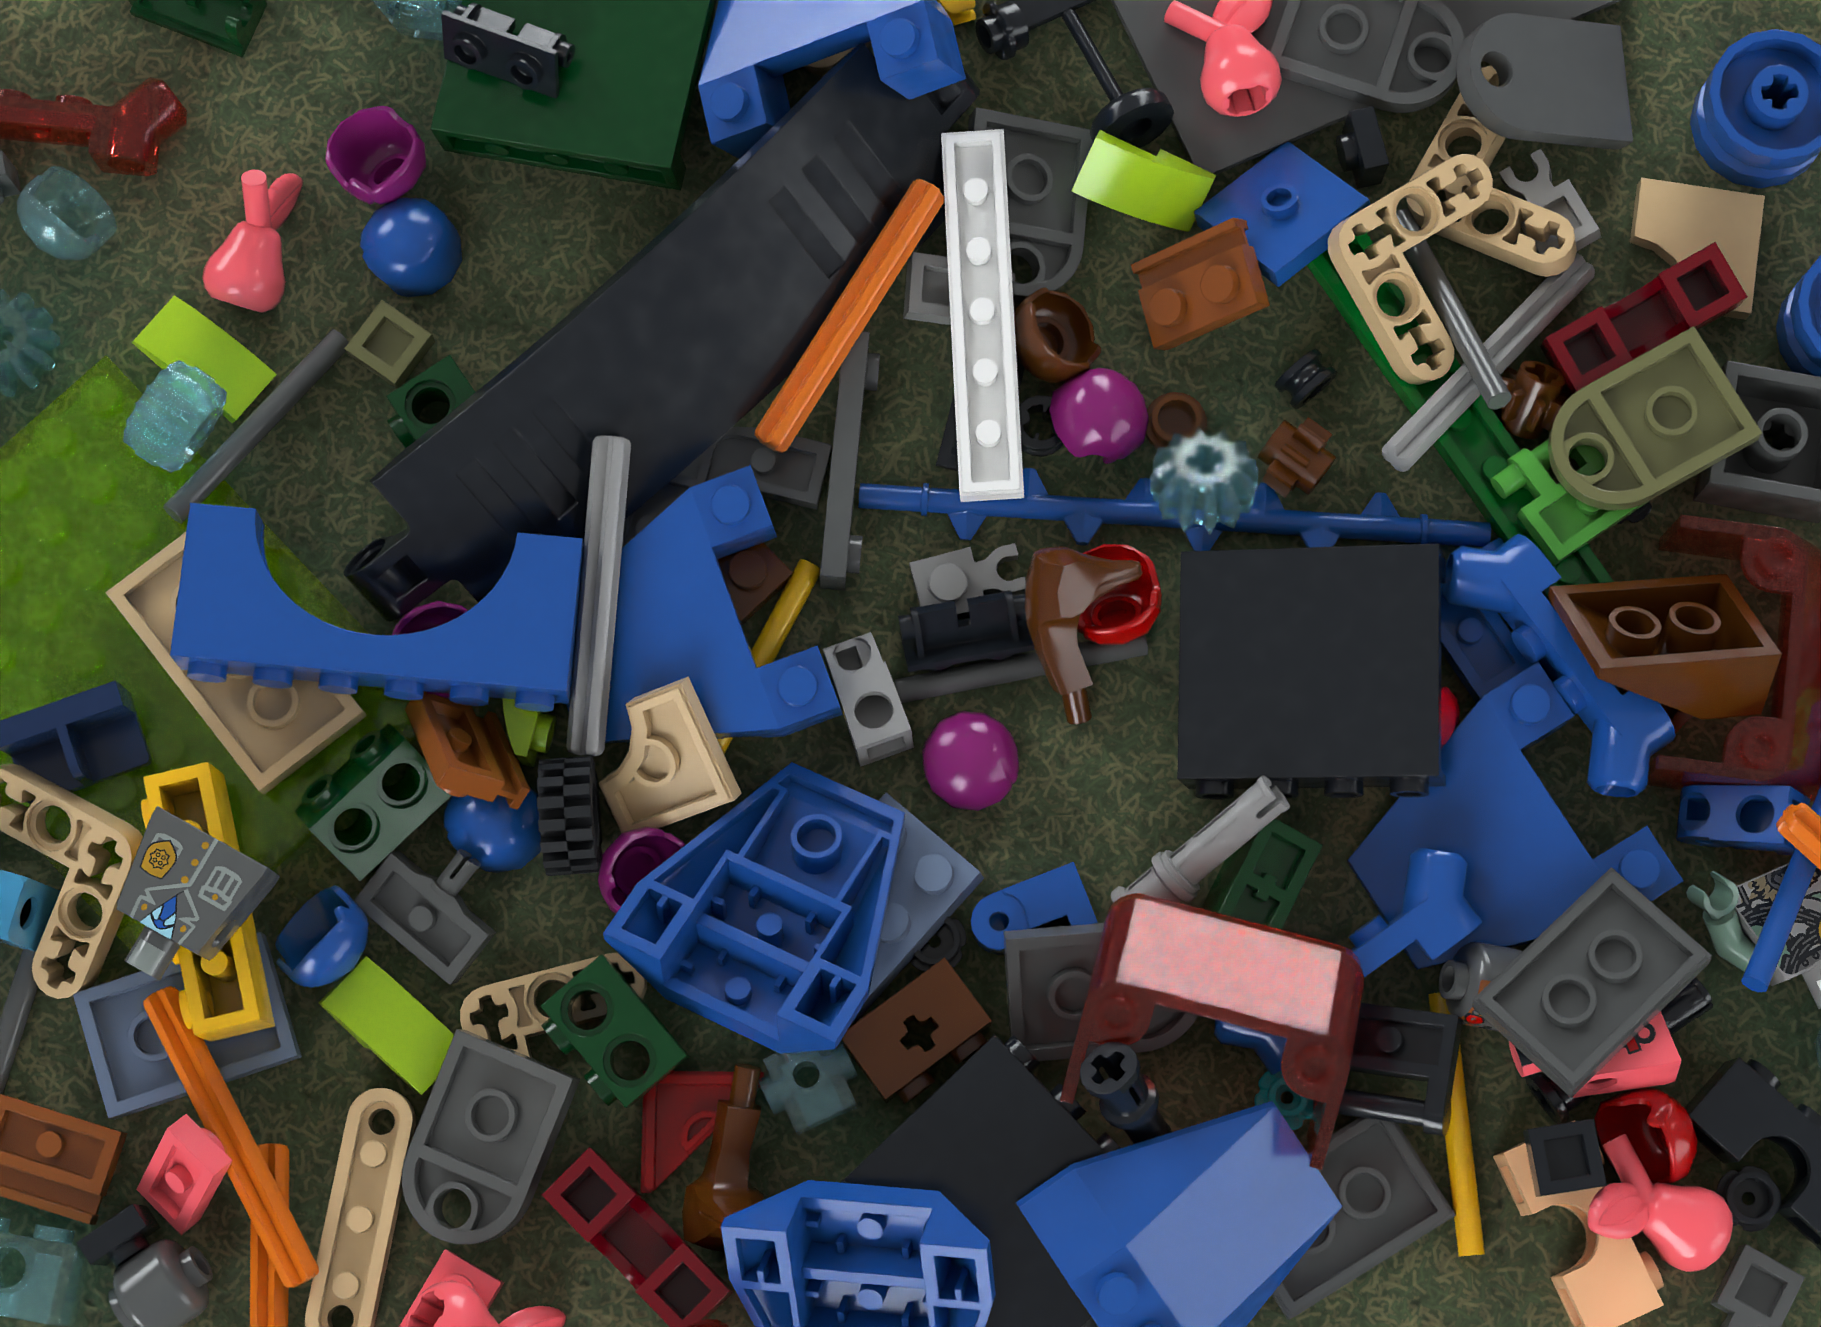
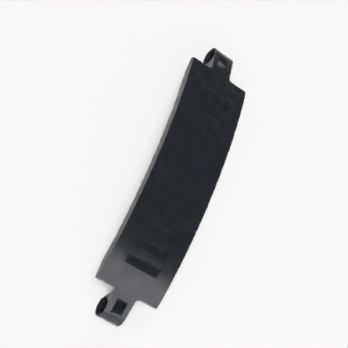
M860 43L830 69L729 170L630 261L511 364L404 449L370 480L373 486L405 520L407 529L393 536L378 538L366 545L347 564L344 576L379 615L388 622L403 616L451 580L459 581L479 603L494 588L505 572L515 548L517 533L583 538L584 544L592 444L597 436L623 437L631 443L625 519L714 444L791 374L912 182L916 179H922L932 183L940 189L944 196L941 133H946L977 99L980 93V89L964 69L966 79L909 100L880 81L875 57L865 44ZM945 201L913 252L945 221Z

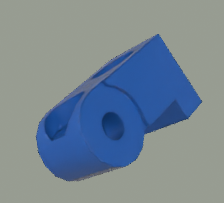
M1684 786L1681 788L1676 839L1683 843L1707 847H1733L1734 849L1774 851L1779 855H1792L1795 847L1777 831L1776 823L1789 805L1805 803L1809 806L1810 798L1791 786Z
M1072 862L1004 888L981 899L973 909L971 926L973 937L981 948L988 953L1002 955L1005 954L1003 931L1047 928L1065 921L1068 926L1095 924L1098 921L1075 863Z

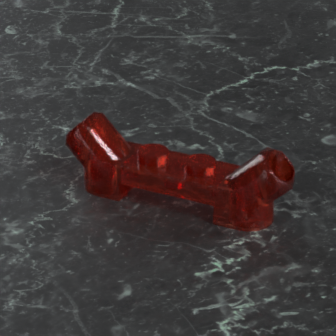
M149 77L112 106L93 105L88 99L75 95H58L55 101L32 99L30 95L13 89H0V139L89 147L88 153L104 173L136 176L156 174L158 171L160 145L187 125V110L166 83L159 78Z

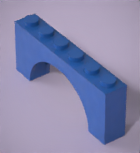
M190 503L170 656L181 670H187L188 678L203 682L221 683L226 682L227 674L253 676L252 682L256 685L281 689L291 688L293 680L319 682L318 689L336 694H356L358 692V685L384 688V695L402 700L423 699L424 691L449 693V700L451 702L469 706L488 705L489 697L515 699L514 706L519 709L536 712L553 711L554 703L570 704L584 548L583 538L517 533L515 548L505 572L494 588L473 608L445 624L425 631L400 635H372L346 630L324 622L302 609L282 591L274 581L268 567L264 546L265 525L256 509Z

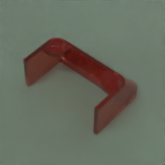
M1681 515L1660 537L1658 550L1740 561L1744 576L1754 587L1765 592L1782 594L1777 648L1782 655L1774 677L1771 718L1761 716L1749 717L1732 727L1724 741L1722 763L1658 755L1649 763L1647 785L1678 790L1689 785L1791 786L1810 798L1811 804L1814 802L1821 785V549L1795 533L1780 527Z
M1133 893L1125 895L1111 905L1105 917L1065 1070L1060 1101L1073 1104L1080 1078L1081 1063L1085 1059L1089 1041L1099 1044L1121 1042L1126 1045L1137 1042L1145 1035L1149 1028L1155 1004L1286 1038L1281 1057V1071L1286 1084L1296 1094L1316 1101L1307 1133L1309 1167L1322 1170L1351 1065L1364 990L1362 965L1351 950L1338 944L1146 894Z

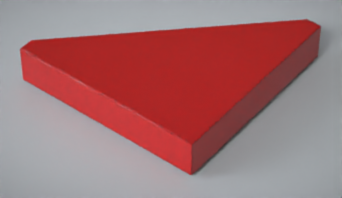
M672 1071L643 1096L642 1194H652L713 1134L718 1100H729L734 1072ZM764 1072L760 1073L758 1089L765 1083Z

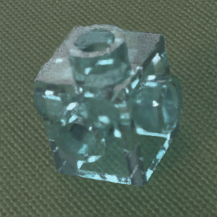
M840 1041L836 1049L781 1054L774 1051L775 1054L763 1059L769 1074L759 1079L762 1091L774 1115L785 1110L787 1111L798 1136L857 1108L855 1099L846 1081L858 1075L842 1041ZM805 1068H813L819 1072L817 1083L809 1088L796 1084L798 1073Z

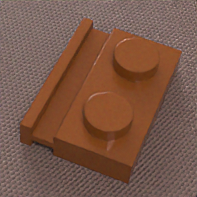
M1233 217L1131 264L1134 274H1138L1142 289L1138 290L1154 349L1164 351L1172 349L1270 306L1254 247L1249 246L1245 231L1249 228L1246 220Z
M425 691L423 699L410 700L405 711L436 785L455 797H466L469 795L494 802L497 795L506 798L510 808L518 810L529 793L530 788L497 714L488 711L484 718L477 717L472 706L451 702L448 698Z
M0 1094V1196L89 1225H96L103 1196H106L128 1133L12 1096Z

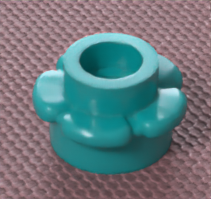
M1294 1066L1289 1067L1287 1070H1281L1274 1075L1267 1071L1259 1079L1258 1086L1260 1091L1254 1097L1255 1106L1273 1101L1290 1128L1296 1130L1303 1125L1305 1119H1311L1314 1116L1313 1099L1315 1090L1312 1088L1313 1079L1306 1071ZM1283 1092H1290L1292 1094L1293 1101L1290 1104H1284L1281 1101V1094Z

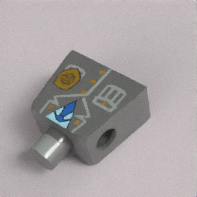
M157 806L151 815L117 902V910L145 925L124 961L158 980H161L180 946L210 961L275 886L280 876L261 863Z

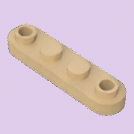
M374 1088L365 1091L354 1100L348 1111L316 1261L319 1273L312 1280L305 1313L306 1327H333L331 1322L332 1313L337 1307L342 1305L347 1306L353 1313L354 1320L351 1327L375 1326L403 1191L402 1169L404 1159L416 1129V1115L413 1106L406 1097L391 1089ZM389 1110L395 1119L394 1127L389 1133L379 1135L373 1129V1118L379 1111Z

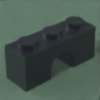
M1740 1057L1724 1062L1685 1107L1692 1120L1697 1140L1723 1164L1740 1161L1749 1149L1761 1139L1780 1145L1793 1162L1794 1181L1790 1191L1781 1201L1778 1213L1821 1250V1116L1804 1104H1799L1796 1108L1777 1091L1781 1086L1778 1078L1761 1063L1753 1059H1749L1746 1063Z

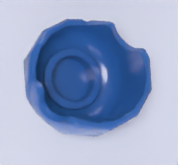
M398 198L396 201L383 205L373 213L361 232L360 247L363 250L362 257L368 268L396 294L401 296L432 295L452 281L462 262L461 239L457 229L441 209L423 198Z
M529 786L530 791L518 810L510 808L506 798L497 795L494 802L469 795L466 797L451 796L444 809V828L448 832L447 839L457 851L463 849L472 855L470 859L476 858L481 864L480 868L484 871L499 873L521 869L541 852V832H539L538 825L539 810L537 809L538 794Z
M334 885L324 888L309 899L293 915L278 935L275 946L286 963L279 958L276 964L293 982L303 987H320L341 979L355 968L368 944L369 922L367 916L341 887Z

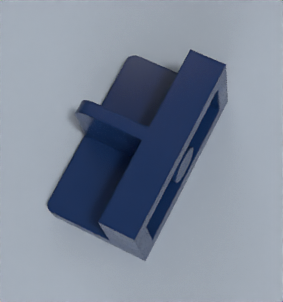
M116 680L0 720V750L11 756L14 764L25 767L71 793L146 767L152 762L131 692Z

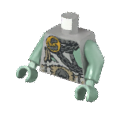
M1789 863L1738 886L1716 871H1712L1710 874L1714 879L1715 887L1709 897L1702 889L1695 885H1691L1686 892L1687 898L1691 903L1704 910L1703 920L1717 955L1743 972L1746 970ZM1816 867L1769 985L1774 986L1801 974L1818 1009H1821V870Z

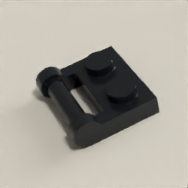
M1334 999L1329 1003L1324 1032L1326 1039L1323 1040L1313 1099L1314 1116L1336 1120L1338 1115L1341 1114L1423 1126V1131L1426 1134L1446 1136L1451 1119V1096L1463 1026L1462 1019L1458 1015ZM1346 1070L1428 1082L1426 1099L1420 1100L1343 1089V1073Z

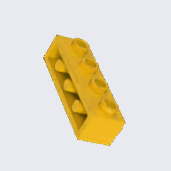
M204 762L143 777L147 799L141 801V811L145 828H147L155 808L159 806L240 852L225 775L212 764ZM252 913L210 961L180 946L173 958L175 965L180 964L185 987L184 990L179 991V1004L183 1021L187 1029L193 1028L195 1036L212 1042L275 1027Z

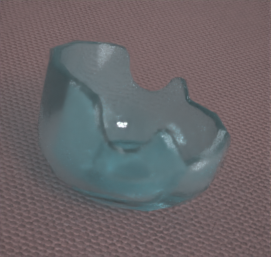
M52 166L42 175L34 177L22 189L16 202L18 207L17 215L25 234L37 249L59 260L82 261L97 252L117 230V222L113 211L100 193L79 175L60 166Z

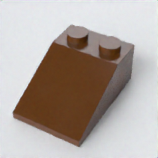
M1727 574L1551 586L1549 588L1547 596L1598 679L1700 719H1724L1737 716L1761 715L1782 653Z

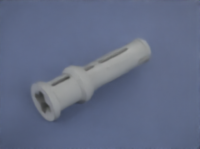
M1262 775L1253 786L1174 852L1170 850L1158 852L1152 857L1151 862L1153 866L1127 888L1123 886L1116 887L1110 896L1113 904L1125 921L1145 920L1157 922L1181 901L1189 903L1195 899L1197 892L1200 890L1199 882L1278 815L1290 808L1287 799L1279 788L1275 785L1270 789L1272 785L1271 780Z

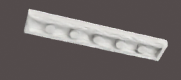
M1004 129L941 133L960 501L1024 498Z

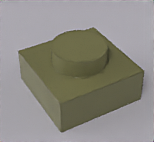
M381 300L344 349L349 357L395 389H398L435 343V339L430 332Z

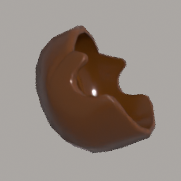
M1043 287L1024 299L1014 312L1017 360L1035 378L1051 383L1068 381L1079 373L1088 371L1090 365L1101 353V347L1094 343V327L1084 306L1065 292L1052 291Z

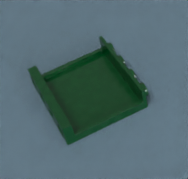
M462 0L461 4L468 7L470 3L475 2L484 8L515 18L516 28L512 34L516 36L526 23L554 33H562L566 35L568 43L575 45V54L572 63L567 69L558 66L559 96L557 99L533 90L520 88L508 81L474 69H467L458 63L447 60L430 130L444 151L681 190L686 165L680 155L716 0Z

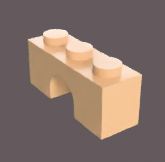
M1525 1142L1493 1156L1521 1216L1532 1215L1552 1205L1560 1206L1573 1212L1585 1229L1586 1247L1580 1260L1571 1268L1550 1277L1574 1327H1618L1664 1305L1657 1290L1664 1287L1663 1280L1650 1254L1647 1251L1639 1253L1632 1238L1618 1240L1607 1238L1592 1232L1588 1228L1589 1206L1594 1196L1602 1187L1536 1197ZM1600 1150L1601 1158H1602V1163H1603V1165H1604V1164H1605L1604 1158H1603L1602 1152H1601V1150Z

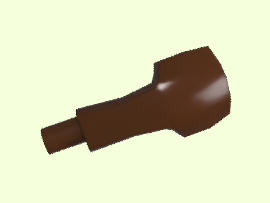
M1064 546L1041 548L1033 553L1025 579V614L1034 648L1048 682L1054 691L1062 695L1067 722L1069 724H1082L1092 718L1086 687L1093 685V682L1078 647L1077 627L1079 617L1089 605L1101 596L1123 584L1138 580L1142 575L1141 564L1138 561L1109 560L1083 554Z
M735 1064L729 1100H718L712 1144L704 1171L697 1180L686 1186L682 1210L684 1240L702 1248L725 1252L721 1233V1224L724 1217L754 1205L764 1198V1194L754 1188L748 1180L750 1151L761 1113V1106L755 1104L761 1068L754 1065Z

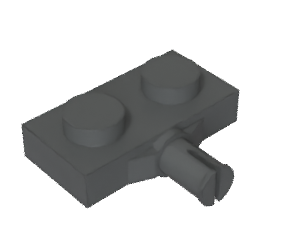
M459 849L441 875L437 877L425 873L402 852H391L354 901L366 915L449 985L459 982L496 934L490 926L467 908L464 900L458 894L474 872L480 868V862L476 858L470 859L472 856L470 853Z

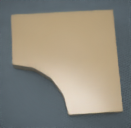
M1641 177L1636 188L1630 243L1654 251L1670 266H1673L1716 242L1748 296L1738 308L1725 314L1724 317L1746 320L1752 313L1765 196Z
M689 676L636 696L626 703L632 727L629 752L620 767L599 782V786L621 833L641 827L658 829L735 801L742 794Z

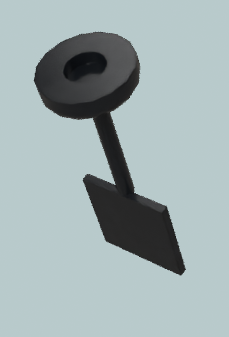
M1009 0L1014 2L1023 13L1028 31L1059 17H1062L1110 100L1092 122L1090 136L1093 142L1099 130H1102L1141 148L1150 144L1165 131L1172 122L1174 110L1166 95L1153 88H1139L1123 94L1076 13V9L1096 0Z

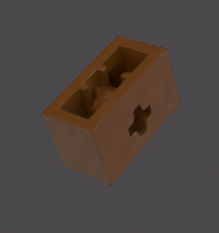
M944 957L852 1025L845 1033L841 1042L886 1104L897 1095L904 1104H907L936 1082L930 1071L948 1057H951L956 1065H959L975 1054L987 1042L982 1032L991 1026L992 1020ZM914 1020L920 1027H924L930 1022L934 1025L936 1030L931 1034L933 1046L931 1050L924 1052L918 1045L911 1047L909 1050L904 1047L902 1043L908 1038L907 1023Z

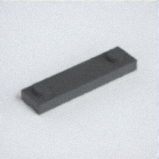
M862 331L841 364L820 570V589L845 591L847 573L859 574L863 536L851 535L864 393L865 390L877 391L880 354L869 353L870 332Z

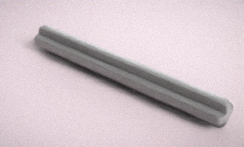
M1576 253L1574 262L1566 271L1547 277L1483 343L1500 374L1594 278L1595 269L1593 265L1586 262L1582 255ZM1464 363L1382 447V456L1392 464L1395 470L1400 472L1408 471L1481 395Z
M597 436L592 444L566 741L568 752L576 755L597 756L601 755L605 749L631 452L630 441L617 436Z

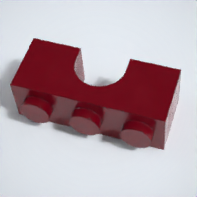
M1714 242L1662 271L1652 281L1605 308L1600 306L1545 337L1540 348L1551 367L1558 370L1565 378L1564 389L1566 393L1573 395L1581 388L1694 326L1696 330H1699L1733 311L1748 296L1717 243Z
M591 1147L542 1194L553 1208L588 1243L599 1250L636 1289L635 1292L669 1327H700L735 1292L643 1197Z

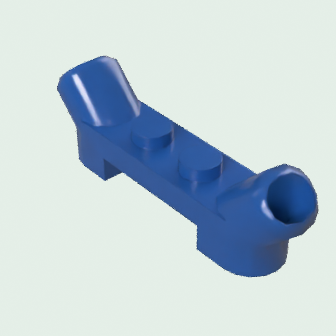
M1521 534L1514 535L1494 551L1466 546L1456 549L1449 555L1446 563V583L1442 584L1443 596L1452 605L1500 613L1513 630L1511 637L1521 655L1531 663H1540L1573 715L1578 714L1592 732L1587 784L1598 794L1621 798L1636 796L1646 789L1650 756L1672 742L1676 736L1671 719L1659 702L1631 691L1621 695L1613 684L1597 678L1558 613L1545 597L1549 592V588L1554 586L1562 577L1542 551L1530 539Z
M1417 848L1409 855L1402 909L1399 915L1386 923L1379 914L1361 926L1348 937L1355 947L1336 961H1333L1328 953L1313 961L1296 975L1302 985L1289 995L1233 986L1227 987L1219 995L1214 1036L1220 1044L1253 1049L1271 1075L1289 1066L1326 1039L1310 1018L1316 1012L1415 941L1427 959L1433 961L1465 938L1483 922L1463 896L1468 868L1467 861L1459 853Z

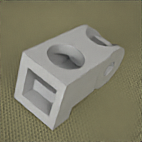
M869 632L822 649L860 767L914 748L911 727L886 661L883 662L872 633Z

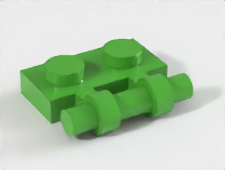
M1547 439L1531 451L1523 448L1508 458V467L1490 478V481L1495 491L1503 499H1506L1522 487L1530 492L1535 500L1521 508L1516 516L1553 566H1556L1644 504L1625 510H1604L1589 506L1574 498L1560 483L1556 484L1547 472L1551 468L1548 453L1549 439ZM1578 446L1569 453V457L1574 459L1580 466V469L1576 472L1582 475H1595L1604 469L1605 463L1602 454L1592 446Z

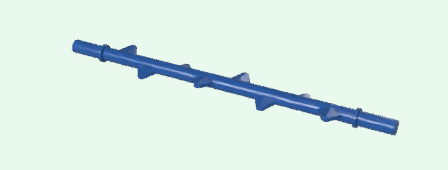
M1034 468L1023 469L1024 498L961 502L959 489L931 488L929 483H923V487L860 483L859 508L921 512V516L927 517V513L947 514L959 539L971 541L987 516L1064 521L1077 545H1088L1102 524L1183 528L1194 551H1210L1222 531L1295 535L1302 538L1307 548L1334 547L1339 538L1484 547L1490 543L1491 538L1490 522L1428 519L1427 514H1421L1420 518L1400 517L1386 493H1375L1361 514L1285 510L1275 490L1265 483L1259 484L1245 507L1164 502L1150 478H1140L1125 500L1048 495Z

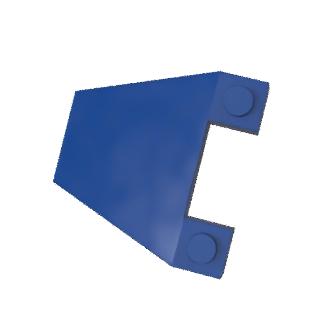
M719 0L698 84L711 144L740 159L790 110L782 74L854 48L860 43L864 44L871 41L880 81L909 100L966 79L951 18L937 0Z
M751 465L688 488L622 548L605 743L630 742L632 727L626 703L636 696L688 676L717 739L761 736L762 738L784 737L843 715L818 645L757 668L717 559L777 538Z
M1539 662L1486 693L1456 727L1450 739L1441 748V770L1446 776V786L1429 787V795L1425 797H1399L1347 860L1386 923L1401 913L1409 855L1417 848L1459 853L1467 861L1468 868L1463 896L1483 922L1465 938L1433 961L1427 959L1415 941L1404 948V951L1416 970L1445 964L1448 960H1452L1453 956L1462 946L1474 941L1509 948L1532 943L1611 867L1649 901H1653L1683 882V879L1648 826L1592 859L1522 752L1561 729L1574 717Z

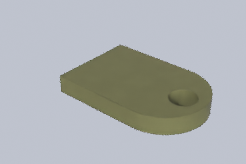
M1693 326L1588 384L1570 396L1560 408L1552 425L1548 440V453L1550 464L1557 480L1574 498L1598 509L1625 510L1652 500L1758 441L1762 432ZM1582 445L1596 448L1604 458V469L1598 474L1591 476L1576 472L1569 462L1570 451Z

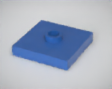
M1288 141L1280 145L1195 210L1194 214L1198 227L1203 231L1233 217L1246 220L1249 228L1245 231L1249 246L1254 247L1261 275L1279 287L1326 251L1332 229L1341 221L1369 206L1370 200Z

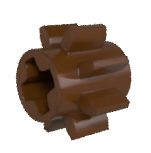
M1538 361L1522 362L1518 372L1507 367L1502 375V379L1512 398L1507 405L1501 408L1498 419L1505 429L1515 436L1525 439L1540 438L1544 428L1551 431L1560 408L1572 396L1561 392L1565 384V378L1555 368Z
M1309 417L1298 428L1284 420L1269 438L1257 457L1269 466L1266 470L1267 473L1261 481L1284 498L1295 487L1309 495L1336 459L1335 455L1325 449L1326 443L1332 434Z

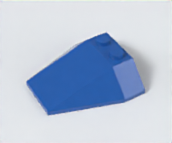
M791 762L641 879L603 932L604 940L665 999L780 1054L836 1049L869 996L905 822V812Z
M1273 1101L1073 1163L1016 1202L1060 1272L1098 1327H1246L1342 1208L1341 1203Z
M807 1180L724 1217L721 1224L729 1280L755 1327H986L996 1296L990 1240L940 1191Z

